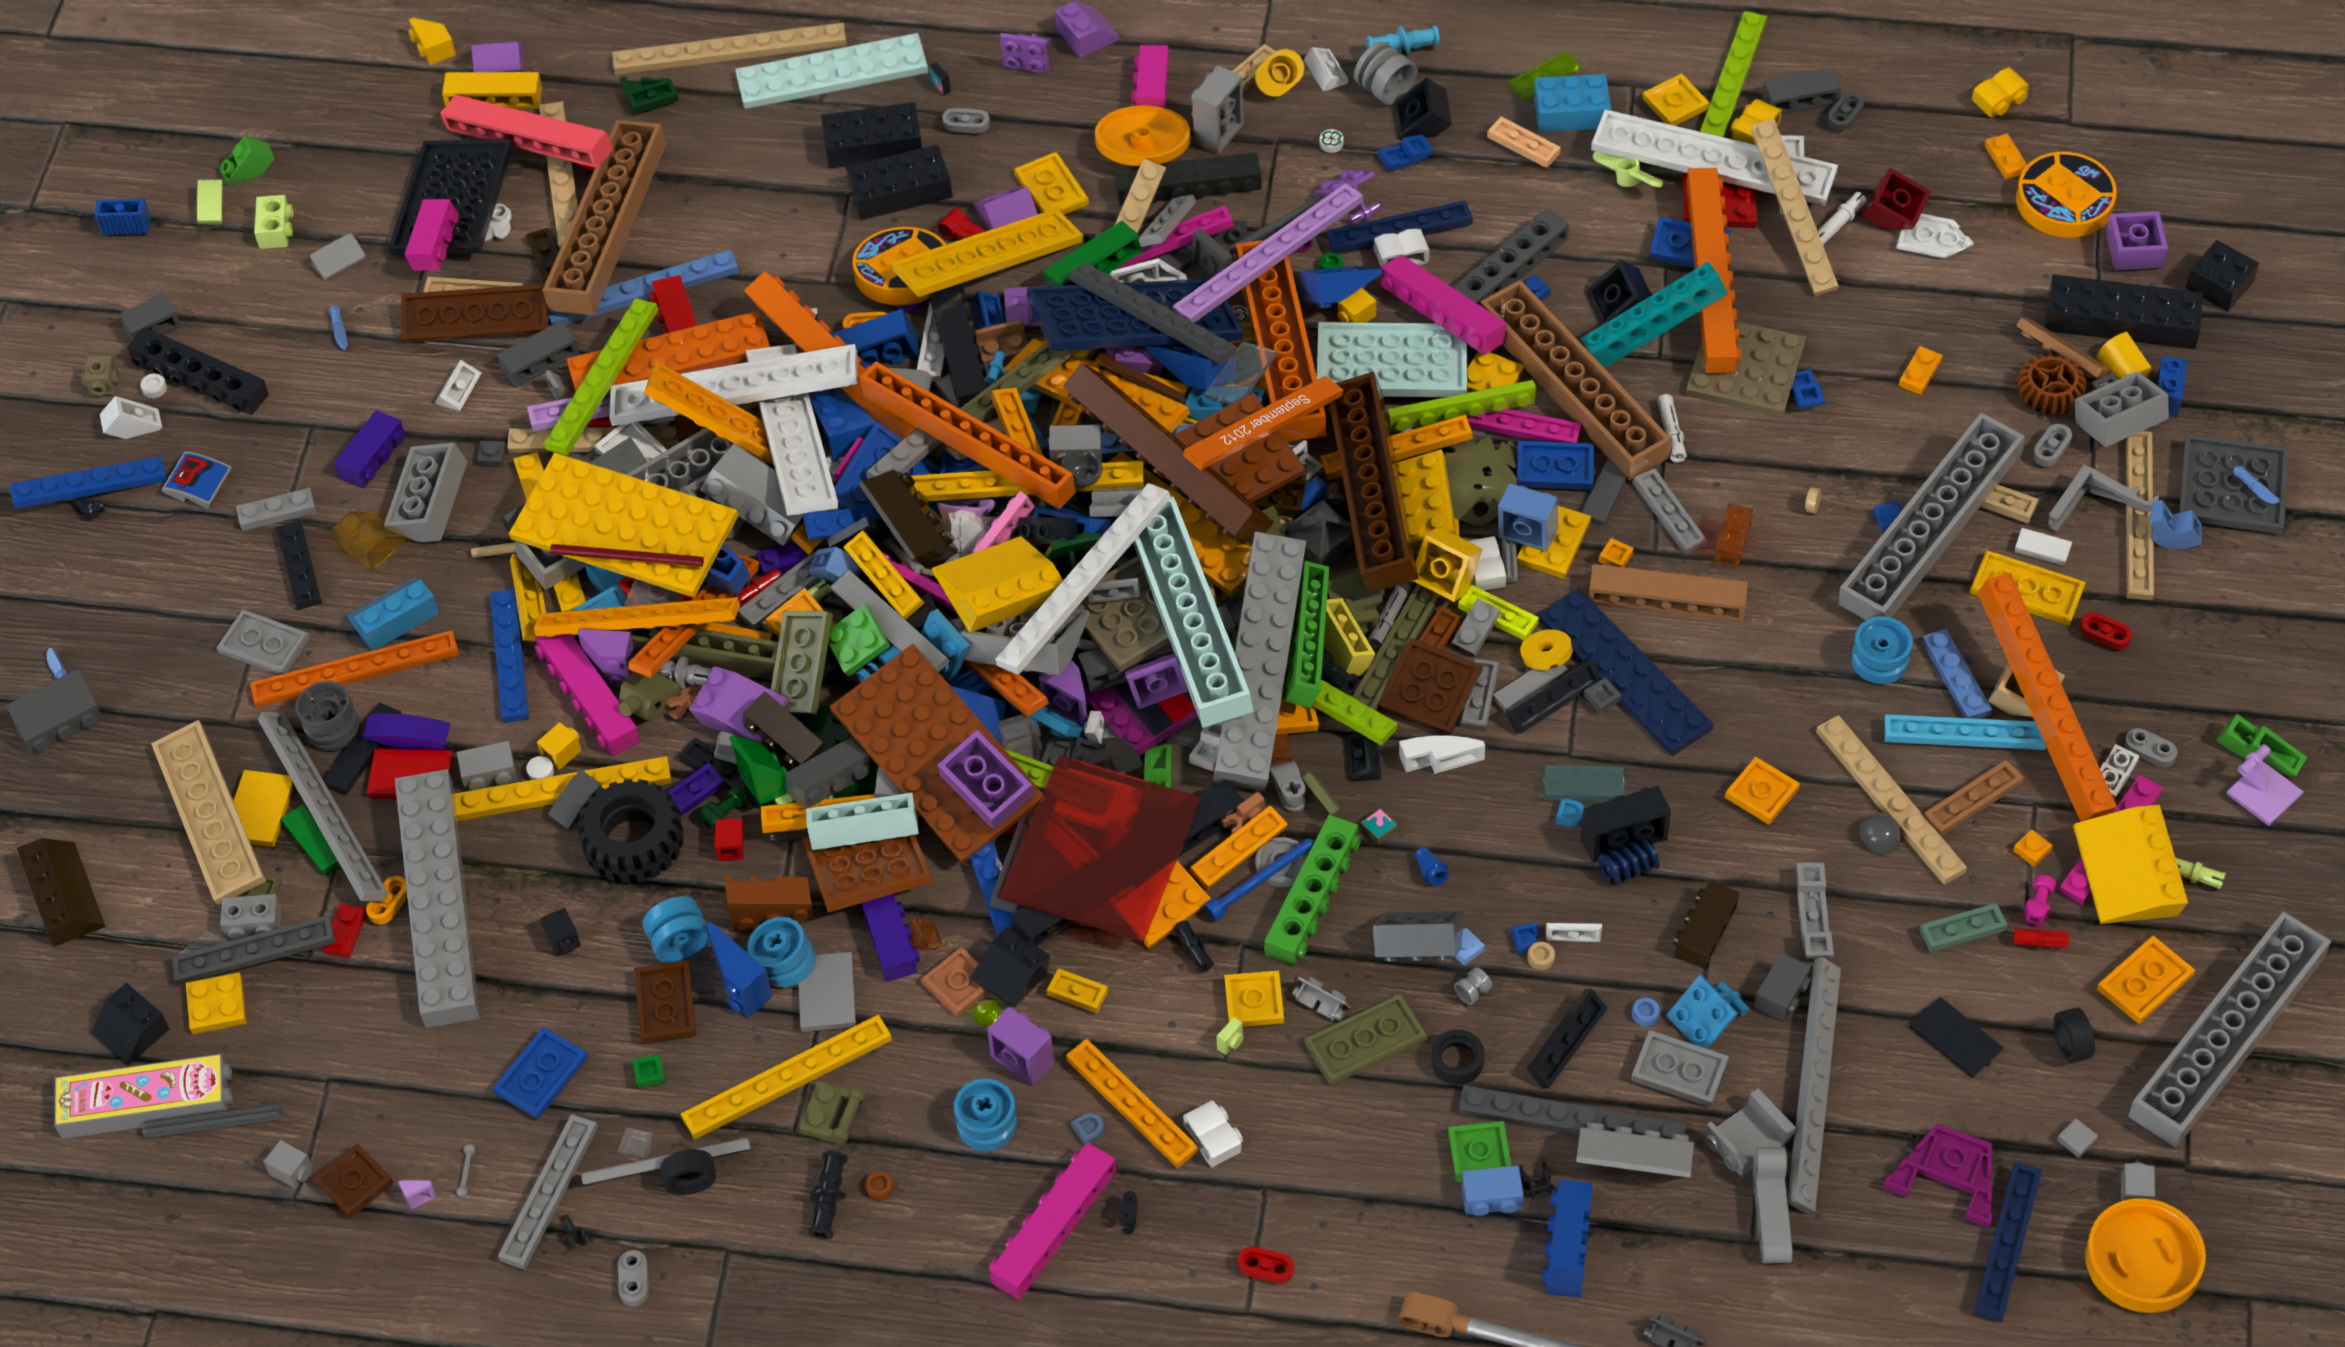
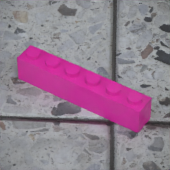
M1402 254L1380 267L1382 269L1380 286L1384 290L1390 292L1402 302H1405L1419 313L1431 319L1437 325L1443 327L1483 355L1488 354L1506 342V322Z
M559 634L553 637L535 635L537 646L534 648L540 660L545 659L547 661V668L551 676L559 678L561 690L566 696L570 694L574 709L578 714L583 713L585 716L584 722L590 731L595 730L597 733L596 738L603 750L607 748L611 755L615 756L639 743L637 727L629 716L626 717L620 713L619 701L572 634Z
M1088 1142L1082 1150L1078 1149L1074 1153L1067 1170H1062L1058 1174L1051 1191L1045 1192L1042 1195L1033 1214L1029 1213L1022 1223V1229L1017 1235L1013 1234L1009 1238L1005 1251L1000 1257L996 1256L991 1262L989 1271L993 1285L1018 1300L1022 1298L1115 1175V1158Z

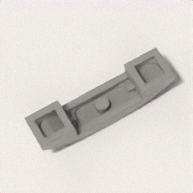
M1797 863L1798 913L1805 958H1833L1832 933L1829 932L1825 894L1826 877L1824 863Z

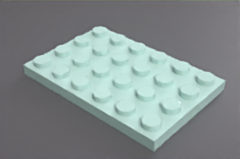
M1318 322L1317 380L1327 376L1334 383L1374 371L1381 386L1383 396L1450 397L1467 393V343L1455 337L1443 327L1433 323Z

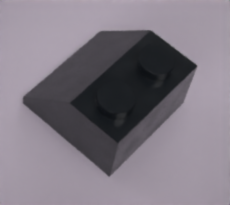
M1427 77L1393 103L1397 133L1400 140L1422 134L1425 138H1434L1452 125L1446 89Z
M1622 260L1616 263L1586 290L1602 325L1652 296L1640 269Z
M1006 927L988 946L973 972L971 980L1015 1008L1047 975L1051 955Z
M126 982L105 1000L91 1033L129 1066L170 1029L163 1014Z

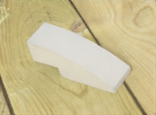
M1458 736L1416 737L1399 741V757L1405 772L1431 766L1434 774L1484 760L1485 744L1481 740Z

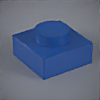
M1535 274L1523 282L1540 301L1551 295V288Z
M1899 501L1874 506L1873 513L1882 532L1888 529L1902 511Z

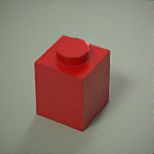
M726 818L724 820H715V851L718 861L745 859V830L742 819Z

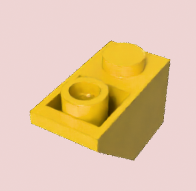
M418 18L409 19L411 29L408 30L410 38L413 43H418L417 49L422 58L426 57L430 65L456 55L452 38L444 24Z

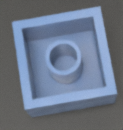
M1509 483L1498 505L1499 538L1547 552L1558 530V497L1552 496L1549 493L1534 491L1525 486Z

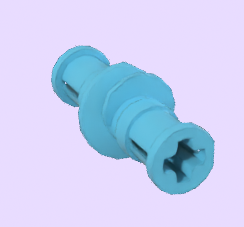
M1436 25L1430 29H1416L1410 32H1405L1402 26H1398L1396 34L1390 33L1378 37L1367 36V49L1373 44L1383 41L1391 45L1392 48H1395L1400 55L1404 49L1407 56L1410 55V48L1417 49L1429 45L1440 46L1439 32Z

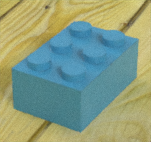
M1606 74L1535 78L1534 103L1538 133L1597 129L1604 110L1611 111Z

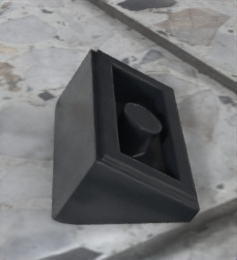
M1357 731L1346 735L1349 780L1354 782L1381 779L1378 743Z

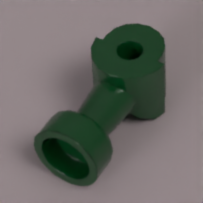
M733 786L727 791L728 798L717 805L711 801L699 813L698 819L714 832L715 820H724L725 816L735 806L740 808L748 802L746 794L738 786Z

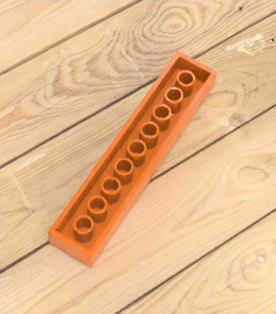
M1265 240L1236 244V261ZM1289 256L1242 288L1264 388H1266L1268 405L1317 380ZM1324 406L1279 429L1285 440L1289 442L1325 437L1326 415Z

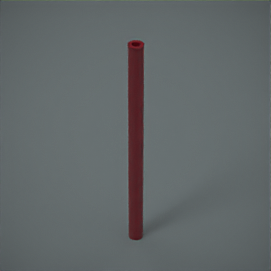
M551 544L550 553L556 555L703 567L704 557L560 544Z

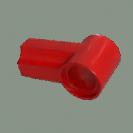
M958 208L952 209L937 224L939 232L949 240L954 238L962 240L986 232L983 228L969 221L967 215Z

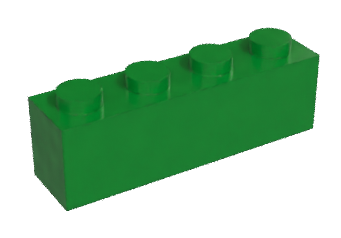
M1120 221L1043 270L1048 287L1078 285L1069 280V274L1071 270L1085 263L1094 266L1105 274H1109L1143 252V248L1138 240V233L1126 223Z

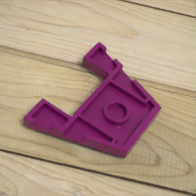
M1937 1123L1915 1147L1910 1156L1898 1165V1169L1891 1176L1887 1177L1883 1189L1908 1197L1916 1174H1921L1972 1193L1973 1197L1965 1219L1990 1228L1992 1222V1143Z

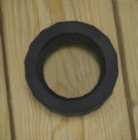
M2075 1007L2056 1013L2053 1019L2054 1034L2057 1045L2065 1060L2072 1064L2094 1057V1034L2083 1010Z
M1461 1029L1442 1033L1435 1040L1432 1047V1068L1436 1076L1446 1083L1452 1085L1470 1083L1481 1074L1483 1069L1484 1047L1480 1039L1471 1032ZM1462 1046L1473 1052L1474 1061L1468 1067L1455 1069L1443 1063L1441 1055L1449 1047Z
M682 1150L669 1155L661 1162L660 1171L663 1187L669 1193L676 1195L695 1194L709 1188L715 1182L716 1171L713 1157L704 1150Z

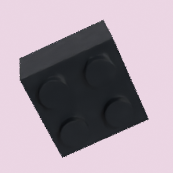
M2216 240L2190 269L2186 289L2203 292L2202 298L2228 312L2253 284L2259 262Z

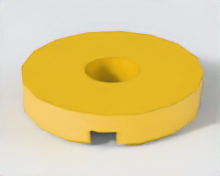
M1548 629L1538 631L1529 635L1520 647L1521 657L1525 665L1535 670L1551 669L1550 666L1556 664L1557 667L1561 666L1570 659L1573 653L1571 638L1559 630Z

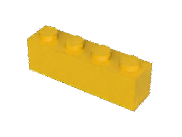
M446 72L442 95L445 106L455 95L500 106H507L512 109H539L542 85L539 72Z

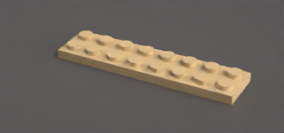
M197 720L151 743L212 898L217 906L222 904V898L236 897L266 882L201 722Z

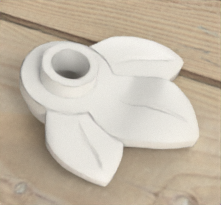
M496 204L485 241L492 239L494 236L498 239H503L510 233L511 226L509 222L512 214L505 205Z

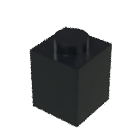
M565 907L540 918L543 931L556 957L561 954L570 953L575 948L581 946L577 930Z

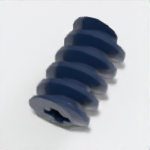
M1641 838L1637 841V844L1631 842L1627 845V848L1621 846L1618 848V851L1611 850L1608 852V856L1601 854L1598 857L1600 871L1608 884H1611V879L1617 885L1621 884V875L1629 881L1631 879L1630 871L1636 877H1639L1641 875L1640 867L1648 873L1650 872V863L1655 869L1660 868L1657 851L1649 839Z

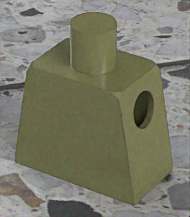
M633 671L621 685L619 711L626 717L635 714L644 720H651L676 708V706L671 708L666 704V701L671 697L679 696L681 685L658 673L650 678Z

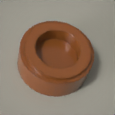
M883 1171L871 1173L865 1181L867 1195L876 1201L889 1198L894 1191L892 1177Z

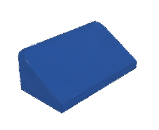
M977 291L970 301L976 330L1005 323L999 295Z

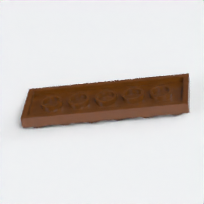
M545 284L401 294V340L403 343L537 334L549 327V310L543 294Z

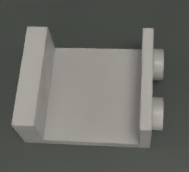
M1757 1088L1750 1093L1747 1106L1717 1127L1712 1122L1707 1124L1705 1141L1713 1151H1718L1730 1170L1736 1171L1743 1177L1753 1170L1756 1147H1785L1793 1141L1796 1127Z

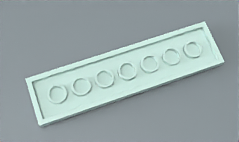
M915 33L738 68L735 71L744 109L924 74L928 73V66L919 35Z

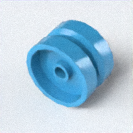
M1878 616L1867 619L1859 626L1855 633L1851 659L1855 672L1864 680L1874 684L1896 682L1904 676L1908 669L1913 647V637L1909 629L1901 621L1891 617Z
M674 897L660 902L649 910L642 921L648 940L651 941L653 952L662 963H673L691 959L702 952L710 942L707 923L703 919L697 901L691 897Z
M789 917L769 919L759 925L750 935L747 944L748 954L767 970L770 985L781 988L797 985L807 978L813 970L816 962V952L797 921Z
M989 1078L976 1079L964 1085L957 1093L954 1101L957 1133L965 1144L972 1149L991 1151L1006 1145L1014 1137L1017 1129L1015 1101L1013 1094L1006 1085Z

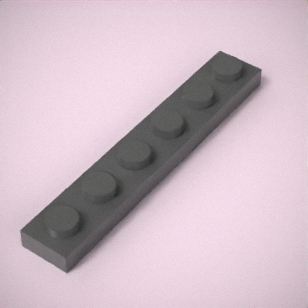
M330 915L173 956L172 963L175 982L181 985L336 943L333 920Z

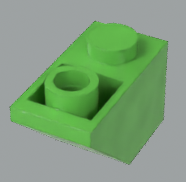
M244 136L220 167L225 184L233 185L263 175L274 161L269 143Z

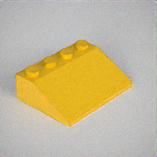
M1021 536L932 568L933 574L969 633L1041 607L1063 582L1054 564Z
M2160 805L2132 807L2073 825L2100 924L2178 917L2188 904V900Z

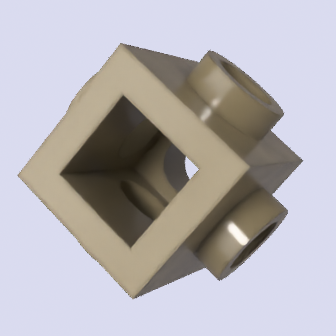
M112 356L87 357L86 369L82 371L81 379L82 384L86 385L90 395L114 394L115 386L120 381V375Z

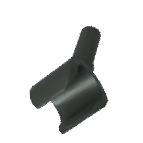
M564 1215L562 1219L568 1228L567 1235L571 1248L575 1250V1243L584 1242L587 1245L584 1229L574 1226L569 1215Z

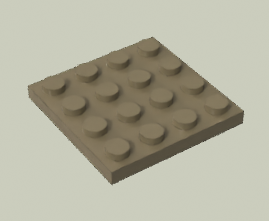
M1737 321L1734 324V328H1739V343H1736V347L1741 348V362H1737L1735 373H1705L1701 341L1686 389V396L1784 417L1793 381L1806 343V336Z
M1138 556L1104 575L1098 583L1138 578L1141 597L1089 603L1087 595L1076 608L1089 611V618L1084 630L1120 672L1170 643Z

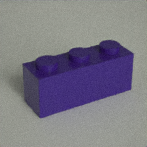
M376 410L334 462L338 477L364 489L368 482L374 479L383 463L389 460L395 448L403 442L406 435L401 420Z
M894 895L863 902L864 917L885 981L889 982L916 974V962H919L920 958L916 946L911 947L909 940L913 939L909 924L903 925L901 919L905 917L902 903H896Z

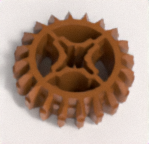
M2051 353L2047 357H2044L2042 354L2037 359L2031 357L2028 363H2024L2022 370L2018 374L2017 390L2019 391L2020 398L2024 399L2025 405L2032 404L2033 411L2041 409L2042 415L2046 411H2050L2052 416L2056 411L2062 415L2066 409L2072 411L2075 407V399L2083 396L2086 390V378H2084L2083 370H2079L2078 363L2071 364L2070 358L2062 359L2061 354L2058 357H2053Z

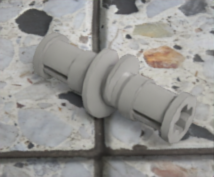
M681 656L677 663L669 660L657 673L681 685L680 689L683 690L690 685L703 686L707 678H703L702 675L709 676L712 669L695 664L689 665L688 658Z

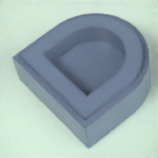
M1086 1113L1071 1121V1127L1084 1145L1087 1142L1090 1144L1096 1142L1104 1134V1121L1095 1113Z

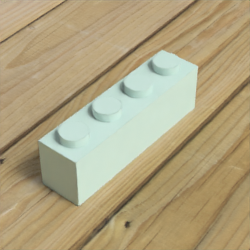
M913 793L806 809L807 829L812 850L919 834Z

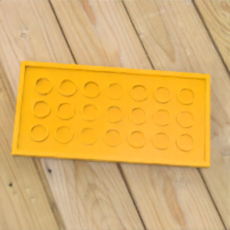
M554 452L511 528L509 536L512 540L546 551H550L551 544L702 556L704 557L703 567L562 555L695 598L739 515L737 509Z

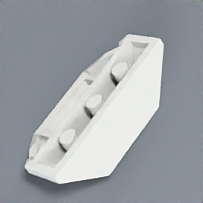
M1159 258L1117 269L1109 274L1121 283L1187 280L1185 274Z

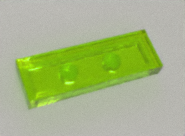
M1565 50L1511 79L1509 87L1522 100H1525L1534 95L1535 78L1569 76L1580 70V64Z

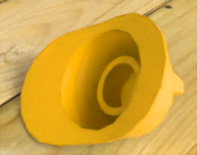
M1282 49L1276 51L1257 68L1255 73L1256 85L1260 91L1271 97L1285 94L1303 76V61L1292 50Z

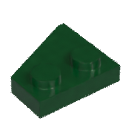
M625 76L619 77L634 115L679 101L671 78L652 79L650 77H641V81H628V78Z

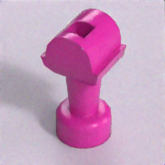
M2038 875L2034 879L2033 889L2036 891L2034 899L2027 901L2023 914L2026 915L2025 921L2030 927H2041L2044 921L2048 919L2050 906L2046 903L2047 896L2054 892L2056 881L2050 876Z

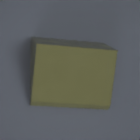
M1359 564L1329 574L1327 599L1343 598L1344 600L1349 598L1354 608H1364L1365 610L1383 604L1380 590L1372 593L1368 592L1360 574Z

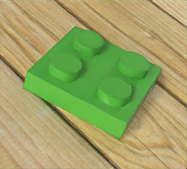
M865 603L830 629L828 643L843 672L848 676L890 647L872 610Z
M1504 1121L1448 1127L1456 1182L1462 1181V1171L1511 1167Z

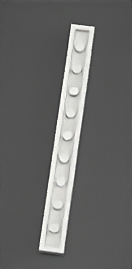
M1150 483L1143 488L1103 534L1100 540L1096 542L995 659L997 666L1017 675L1020 674L1165 506L1170 498L1169 491Z

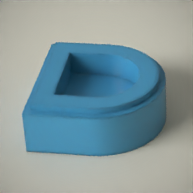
M1562 797L1555 824L1566 827L1579 826L1582 824L1584 806L1579 801Z

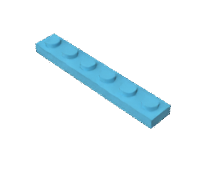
M1885 714L1884 742L2045 750L2046 748L2036 722L1890 714Z

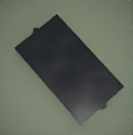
M1939 997L1928 1008H1923L1922 1014L1910 1024L1911 1029L1972 1078L1985 1066L1989 1067L1991 1060L2003 1050L1999 1043L1942 997Z

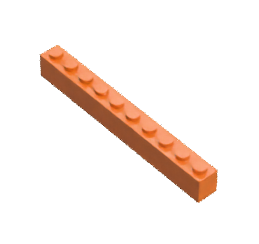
M1688 168L1686 186L1695 269L1709 261L1720 276L1727 292L1726 296L1699 311L1705 373H1735L1737 362H1741V348L1736 347V343H1739V328H1734V324L1737 323V309H1732V304H1735V290H1730V285H1733V272L1728 271V266H1731V253L1726 252V248L1729 247V234L1724 233V229L1727 228V215L1722 214V210H1725V197L1720 196V192H1723V178L1718 177L1717 168Z
M764 271L744 290L751 301L804 353L846 346L838 335L833 338L829 334L831 329L824 321L820 320L817 322L814 319L816 314L807 305L802 307L798 303L800 298L791 289L787 292L783 288L785 284L776 274L772 277L768 272ZM857 355L858 384L839 388L876 422L878 421L904 440L917 427L863 397L860 376L869 366L864 368L860 364L862 362L861 358Z
M877 361L860 376L863 397L1054 507L1060 509L1075 494L1073 473Z
M2007 573L1988 578L1977 592L2080 822L2111 814L2117 808V805L2012 574Z

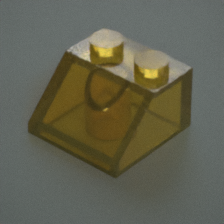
M350 511L332 527L338 546L372 571L409 540L405 536L385 529L384 523L386 519L374 511Z

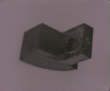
M1117 737L1103 738L1101 750L1093 749L1082 756L1081 769L1084 774L1093 775L1110 769L1116 783L1121 785L1142 778L1143 764L1134 746L1124 739Z

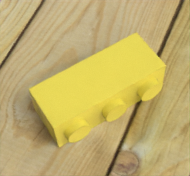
M1343 598L1327 599L1324 646L1327 652L1334 655L1333 662L1341 666L1343 670L1350 674L1354 673L1358 676H1365L1375 653Z

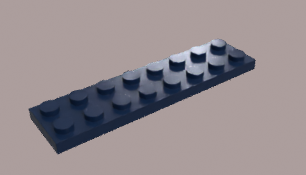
M1579 588L1538 614L1539 621L1547 629L1559 630L1571 638L1572 655L1579 662L1586 658H1592L1601 679L1606 678L1622 695L1619 703L1671 756H1674L1713 730V723Z

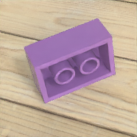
M978 730L937 765L939 774L944 781L993 830H996L1034 796L1032 784Z

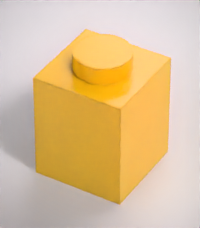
M1360 288L1343 301L1338 302L1337 315L1340 322L1367 323L1376 316V299L1363 288Z
M560 722L537 741L540 755L549 758L557 770L563 768L582 751L579 743V734L572 727L567 728Z

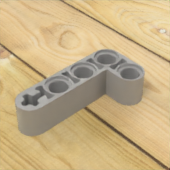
M1756 1147L1753 1159V1185L1762 1264L1792 1262V1242L1785 1185L1787 1169L1785 1147Z

